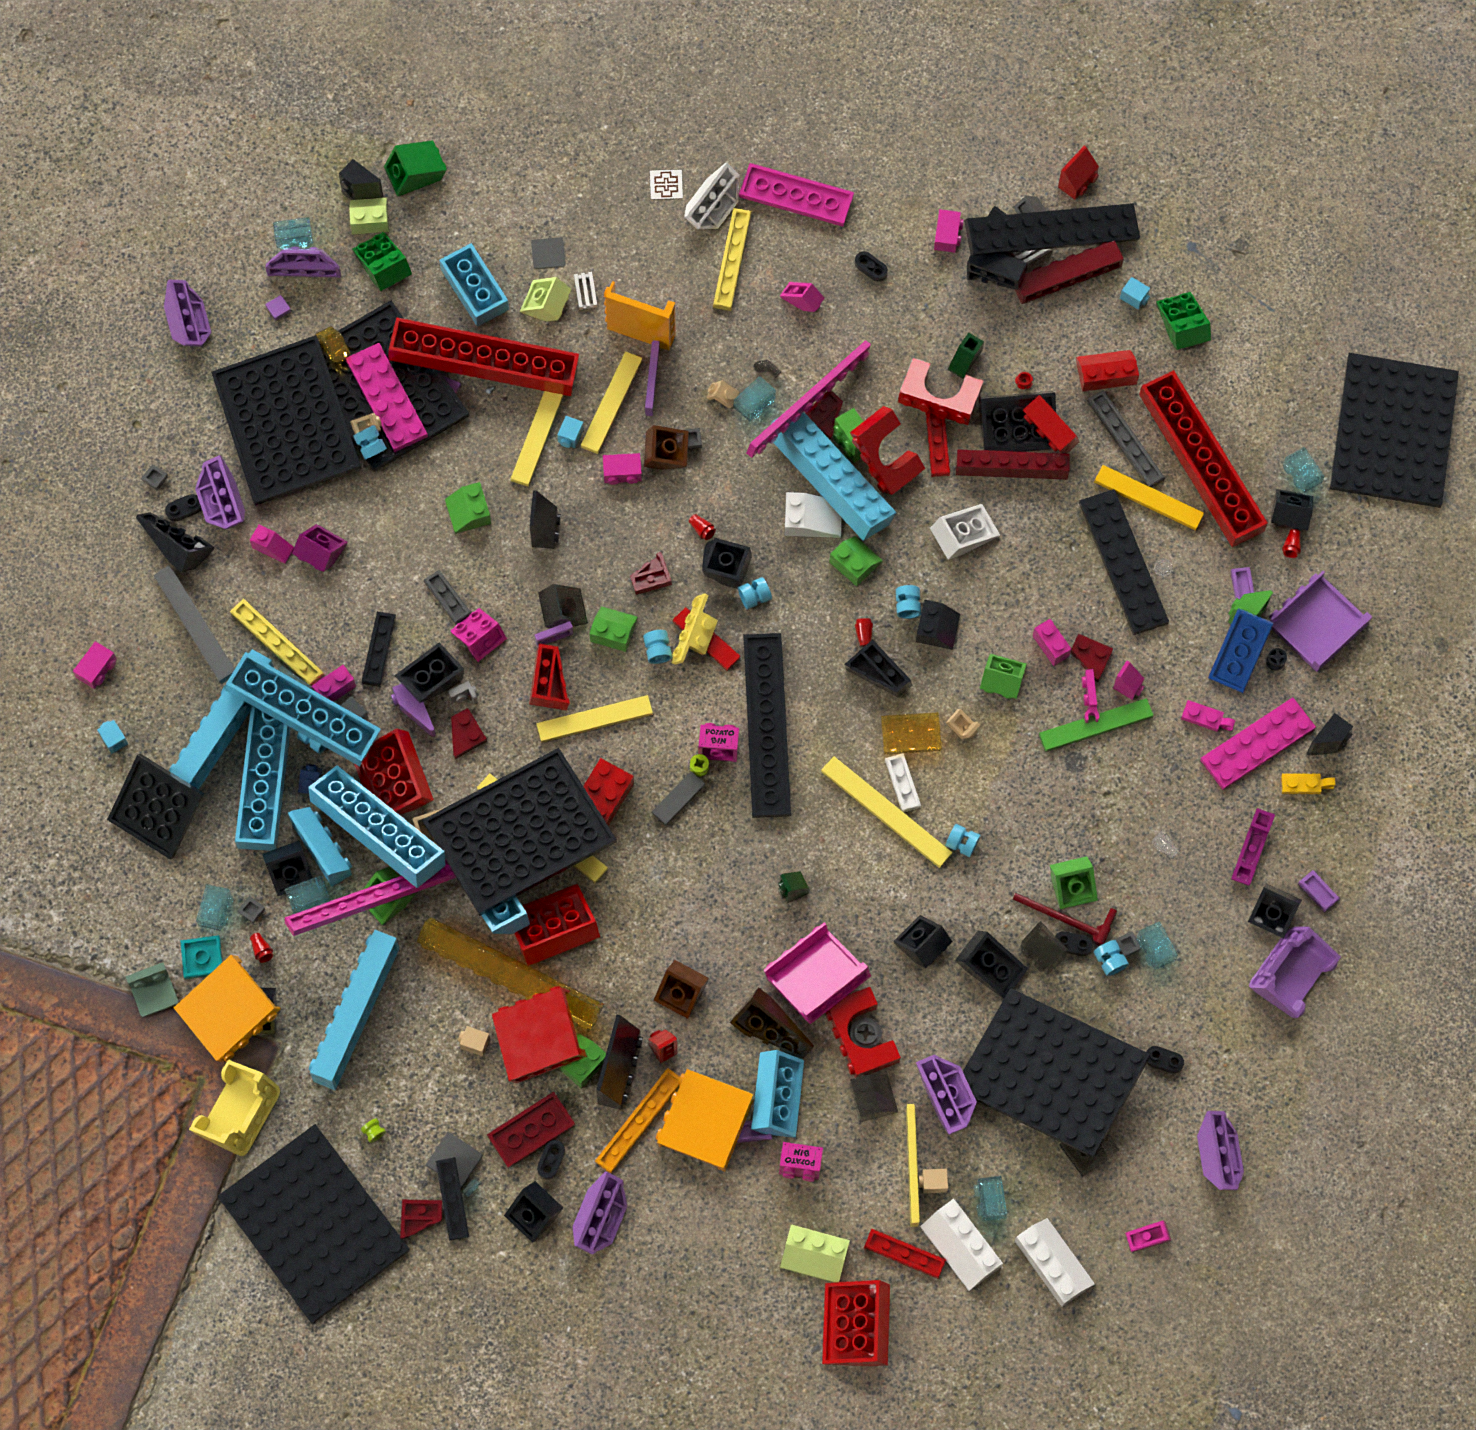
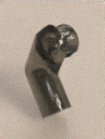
M769 360L757 361L753 365V369L756 372H769L775 378L781 373V370Z

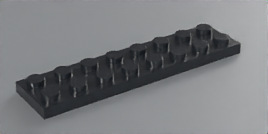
M1115 489L1079 500V505L1132 634L1136 635L1169 624V619Z

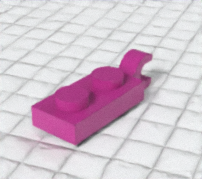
M1093 669L1085 670L1084 677H1081L1082 688L1086 689V694L1083 695L1084 706L1088 707L1084 716L1086 723H1088L1090 715L1095 717L1096 722L1099 721Z
M1187 700L1181 717L1184 721L1216 732L1219 727L1232 731L1235 723L1234 719L1222 718L1224 712Z

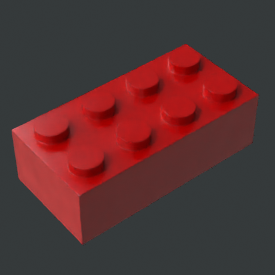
M600 758L583 785L608 826L634 785V776Z

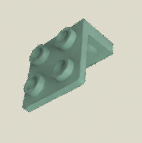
M163 962L126 976L141 1017L144 1018L179 1003Z

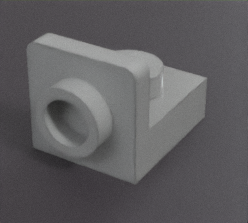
M469 681L448 691L452 703L456 701L457 703L462 702L469 695L474 704L478 703L477 696H479V693L474 685H470Z

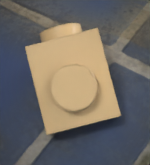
M721 380L710 385L707 399H715L727 408H732L740 392Z
M375 413L350 421L355 434L373 425L376 426L378 431H381V420Z
M957 709L946 722L961 739L972 738L978 732L977 728L980 726L978 722H973L962 709Z

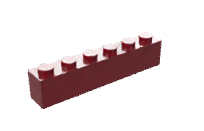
M1115 240L1104 242L1096 248H1087L1080 254H1071L1064 260H1056L1048 266L1035 268L1032 272L1025 274L1018 290H1014L1021 304H1025L1121 268L1124 258Z
M957 449L955 475L1068 480L1070 471V454Z

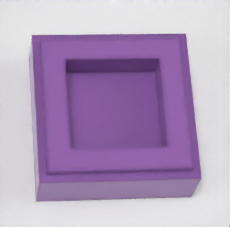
M281 295L265 304L275 321L291 312L290 307Z

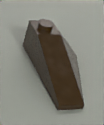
M759 987L730 1021L744 1035L763 1040L762 1043L766 1045L772 1044L778 1047L780 1051L802 1060L814 1047L778 1003Z

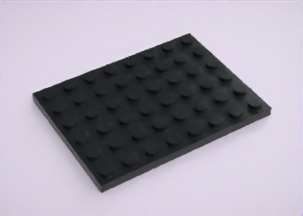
M392 300L319 341L351 438L359 451L362 447L357 445L353 437L355 433L350 421L372 414L373 411L349 368L346 358L380 343L389 360V346L396 317L404 319ZM389 360L428 437L394 452L380 427L381 431H378V439L383 440L387 449L365 459L373 472L469 417V412L440 370Z
M317 335L211 372L255 506L361 469Z
M1348 353L1329 489L1441 508L1459 371Z
M559 748L422 820L435 844L445 851L447 864L479 916L617 843L614 834Z
M1010 988L965 1066L963 1073L976 1101L1095 1158L1151 1056L1139 1048Z
M316 1124L217 1196L311 1324L315 1323L410 1251V1248L400 1238V1235Z

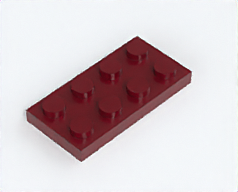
M552 1092L488 1133L487 1137L509 1169L576 1125L555 1092Z

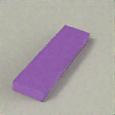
M654 340L651 346L645 403L646 416H653L660 351V342Z

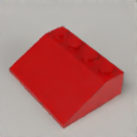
M396 728L374 742L361 766L354 764L361 784L399 815L416 810L434 800L409 731Z
M578 884L522 905L527 912L530 925L514 933L527 966L601 937L596 920Z
M881 1280L825 1283L822 1364L888 1366L890 1284Z

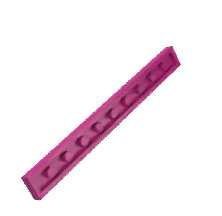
M865 340L757 436L750 443L746 454L751 458L757 453L761 454L768 443L772 444L780 432L784 433L789 428L790 423L797 422L801 414L808 412L815 401L819 402L826 391L830 392L835 387L837 381L841 382L846 377L847 372L854 371L860 361H865L870 354L868 351L871 344Z
M445 860L446 866L418 888L403 876L285 917V924L292 935L296 936L456 877Z

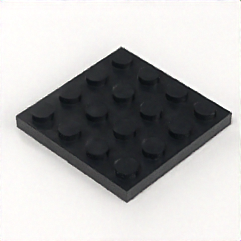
M140 753L133 762L107 820L171 860L175 857L205 793Z

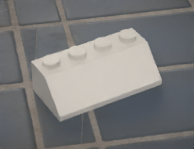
M954 1199L937 1210L920 1226L968 1291L1002 1267V1261Z
M1048 1218L1032 1225L1016 1237L1015 1243L1061 1307L1095 1285Z

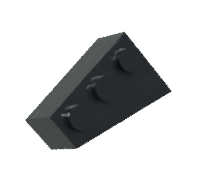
M1005 253L970 256L967 261V280L978 278L982 279L981 282L986 284L988 281L997 282V286L1018 290L1027 271V263L1022 259L1009 257Z
M873 639L844 664L847 671L897 698L912 686L911 679Z

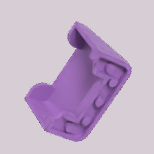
M1291 927L1288 929L1284 939L1281 938L1251 979L1249 987L1290 1017L1298 1018L1305 1012V1003L1302 1001L1322 972L1333 971L1337 967V962L1341 956L1310 927Z

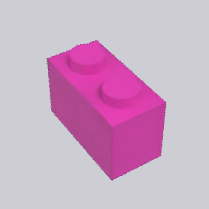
M939 209L934 250L956 252V246H960L961 235H958V230H962L964 219H960L961 212Z
M640 453L603 455L604 483L616 485L619 482L634 484L642 481Z
M1051 619L1034 628L1033 638L1053 666L1070 656L1071 647Z
M95 641L75 667L73 673L78 680L95 689L97 685L102 684L108 670L114 668L117 660L114 652Z
M341 665L312 685V689L333 702L356 687L354 678L344 665Z

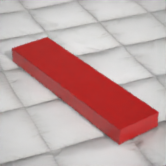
M925 412L931 477L950 476L945 418Z
M686 607L673 619V623L682 631L686 626L685 620L691 612ZM713 632L706 652L728 671L741 656Z
M871 1229L864 1246L869 1251L936 1279H939L946 1259L874 1229Z

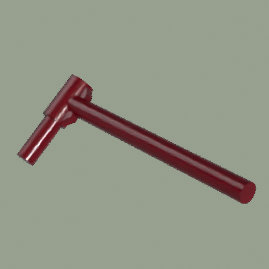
M1015 893L1013 897L1014 901L1093 935V942L1098 946L1105 943L1110 933L1112 922L1117 914V910L1110 908L1104 923L1094 928L1018 893Z

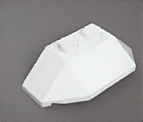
M728 163L722 165L705 180L686 205L684 217L696 229H718L739 202L738 181L740 175Z

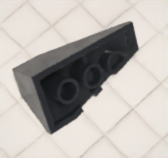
M151 512L136 516V519L168 562L180 572L196 569L214 550V546L197 535L192 537L186 534V530L183 528L171 527L169 521Z

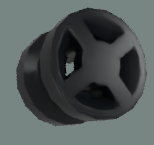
M1281 648L1270 650L1266 658L1268 668L1274 671L1281 670L1287 660L1286 652Z

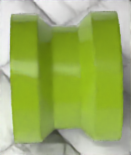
M702 754L694 755L690 760V771L697 777L705 776L709 771L708 758Z
M377 1118L372 1119L361 1128L362 1133L368 1136L367 1140L370 1143L377 1141L386 1133V1130L380 1127Z

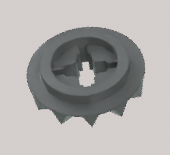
M861 1018L852 1025L850 1036L853 1043L857 1046L873 1048L879 1044L882 1031L880 1025L875 1020ZM868 1026V1033H871V1036L869 1035L866 1041H864V1036L860 1032H864V1029Z

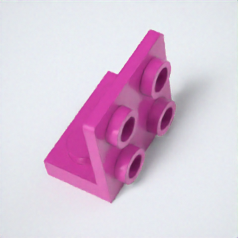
M480 608L472 612L450 630L457 639L468 647L477 662L507 639L499 623Z

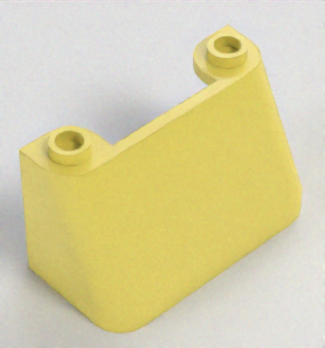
M228 1060L221 1071L222 1080L226 1085L209 1116L200 1115L196 1117L189 1130L234 1154L244 1156L250 1150L280 1094V1088L264 1073Z

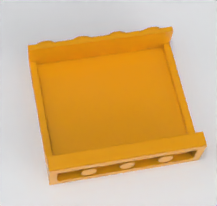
M612 281L610 287H606L604 297L606 298L604 305L606 306L605 322H607V329L651 345L653 340L659 341L660 348L670 350L676 336L675 302L668 300L663 310L616 294L615 282Z
M230 955L174 1007L214 1059L219 1062H227L235 1055L234 1052L238 1048L241 1049L249 1042L248 1039L253 1035L259 1034L263 1030L262 1026L267 1022L273 1021L281 1010L280 1007L275 1006L241 965V959L235 955Z
M687 1069L685 1074L682 1073L679 1078L678 1084L680 1087L678 1092H674L672 1095L671 1103L673 1104L671 1109L667 1110L664 1115L663 1121H665L663 1129L659 1128L657 1132V1144L659 1147L664 1146L714 1165L719 1170L725 1172L755 1097L752 1093Z

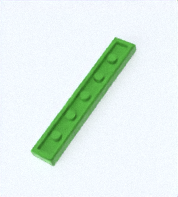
M1147 698L1099 713L1098 722L1095 721L1094 716H1090L1088 723L1083 718L1040 732L1039 737L1045 752L1153 718V713Z

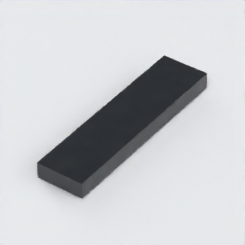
M378 611L376 613L362 684L381 687L396 614Z
M456 1157L437 1160L436 1167L449 1241L469 1237Z

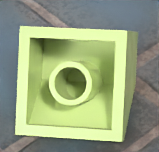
M387 198L350 200L349 210L352 235L389 232Z
M557 277L533 280L520 312L546 322L558 320L562 315L565 303L569 299L571 288Z

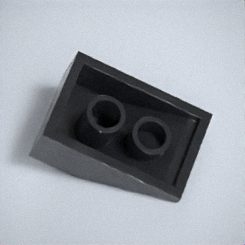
M533 490L529 525L532 547L554 549L555 542H559V531H556V528L561 523V514H558L557 506L538 491Z
M439 642L395 674V677L421 703L449 690L463 680L464 668Z
M978 930L955 959V962L1003 999L1009 989H1014L1028 970L1023 963L987 931Z

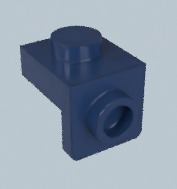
M314 764L303 766L300 770L298 792L309 794L308 787L320 779L323 769L318 768Z

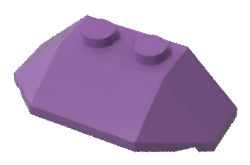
M299 247L284 248L265 266L267 276L341 278L339 265L323 249L310 247L309 249Z
M169 279L167 281L164 309L172 339L184 346L201 347L211 334L203 300L188 286L189 284L186 280Z
M219 455L204 462L195 490L206 522L226 530L244 521L245 509L235 479L222 456Z
M936 1055L916 1062L925 1090L948 1135L966 1128L977 1102L961 1067Z
M1207 1111L1197 1135L1203 1175L1219 1190H1238L1244 1170L1237 1132L1232 1123L1226 1118L1227 1115L1224 1111Z
M604 1172L587 1190L573 1224L574 1244L576 1247L589 1254H594L613 1243L627 1208L622 1179L609 1172Z

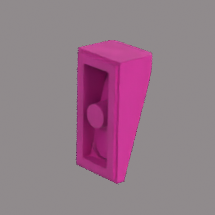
M1163 1220L1125 1233L1131 1252L1171 1241L1167 1225Z

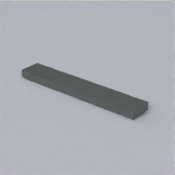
M1102 390L1088 398L1087 402L1145 485L1153 487L1164 481V475L1105 391Z

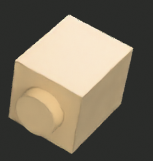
M466 1026L465 1031H461L458 1038L461 1049L480 1056H484L490 1040L489 1033Z
M924 1169L922 1171V1176H918L919 1188H923V1194L947 1193V1169Z

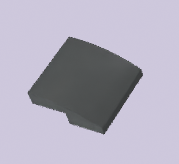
M447 1132L426 1163V1166L437 1173V1160L456 1157L462 1189L483 1157V1154Z

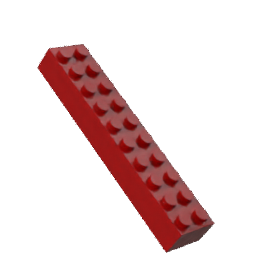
M397 317L389 346L390 361L566 396L572 395L579 361L578 353Z
M1173 370L1142 385L1139 396L1231 547H1235L1265 532L1268 522L1175 371Z

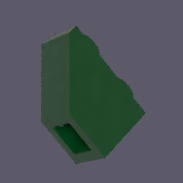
M968 332L959 345L948 367V371L964 379L982 353L984 341Z
M801 871L780 875L778 892L782 899H786L787 903L809 894V887Z

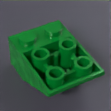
M384 232L352 248L370 279L380 291L412 275L406 257Z
M1191 292L1156 301L1168 336L1176 350L1211 341L1210 322Z

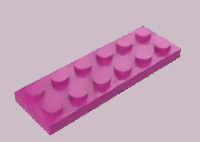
M750 163L739 192V197L843 227L854 192Z
M380 343L346 358V362L373 413L379 416L382 424L381 428L394 452L428 437Z
M1292 697L1201 757L1200 761L1221 789L1224 790L1315 730L1316 726Z

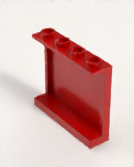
M561 986L552 987L549 989L550 992L534 994L529 1000L516 1001L515 1005L501 1007L498 1009V1012L492 1014L510 1082L520 1083L587 1057L585 1049L579 1047L565 995L570 993L568 989Z

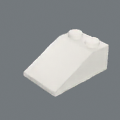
M786 492L785 536L841 538L842 517L823 497L807 493Z
M982 504L942 516L930 527L948 560L961 556L1000 536Z

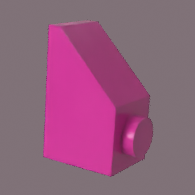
M789 282L780 295L785 301L802 311L808 312L818 310L824 300L823 295L812 283Z
M260 524L250 538L253 549L286 564L294 550V547L279 534Z
M1126 661L1116 677L1113 689L1133 700L1136 695L1140 696L1145 688L1143 686L1144 677L1129 661Z

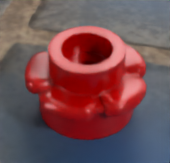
M1021 372L1015 378V383L1020 389H1029L1033 385V377L1028 372Z

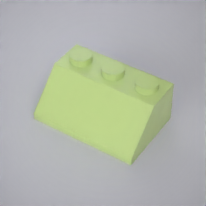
M791 1225L780 1268L834 1283L839 1282L850 1240Z

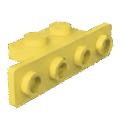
M707 594L696 596L692 602V610L685 620L686 626L679 636L678 647L673 652L672 663L675 665L684 662L689 648L701 655L706 654L718 622L717 619L703 612L708 599Z

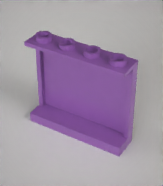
M1324 571L1319 575L1315 573L1309 579V584L1306 587L1302 585L1296 591L1294 598L1291 599L1289 597L1282 604V609L1279 611L1276 609L1269 616L1270 622L1274 623L1271 629L1316 672L1369 625L1372 619L1368 612L1363 615L1323 577Z

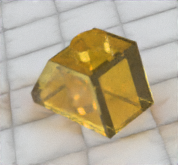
M332 326L315 334L326 354L333 362L343 361L347 355L351 354L342 335Z

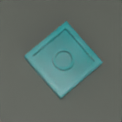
M220 935L180 940L185 980L207 977L223 962Z

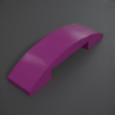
M1259 808L1256 809L1231 880L1250 886L1275 814Z

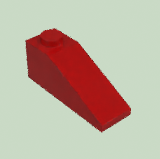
M665 1029L663 1031H655L650 1035L648 1044L660 1064L677 1055V1038Z

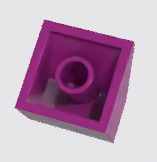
M315 524L298 536L292 554L297 556L299 560L313 565L315 569L324 572L333 566L348 542Z

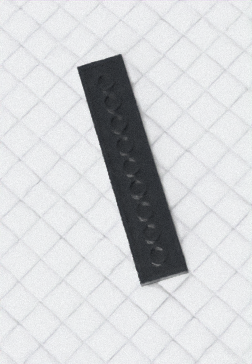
M1134 203L976 217L964 220L970 256L1094 245L1114 240L1115 242H1126L1140 239Z
M781 633L743 634L752 818L791 816L782 635Z

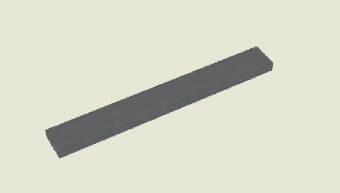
M170 565L153 576L217 679L223 684L229 680L235 668Z

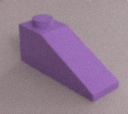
M402 684L392 687L394 694L391 695L394 705H399L400 710L431 737L436 736L424 703H419Z

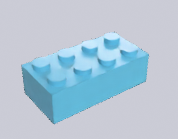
M472 243L439 260L442 273L477 327L509 310L508 299Z

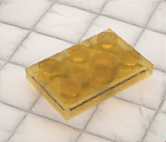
M938 712L881 716L884 755L942 750Z

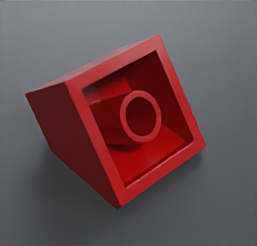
M1083 146L1064 166L1060 174L1058 188L1074 200L1079 195L1082 196L1086 192L1087 186L1090 183L1093 184L1099 177V165L1086 146Z

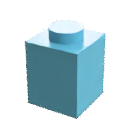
M1131 277L1122 289L1120 299L1139 310L1142 304L1145 306L1149 301L1150 288Z
M565 416L557 434L558 442L564 447L576 448L584 430L583 422Z
M114 720L104 722L97 729L111 754L128 745L125 736Z

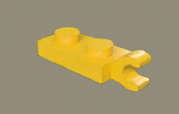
M1282 774V794H1321V789H1334L1335 778L1321 779V774Z

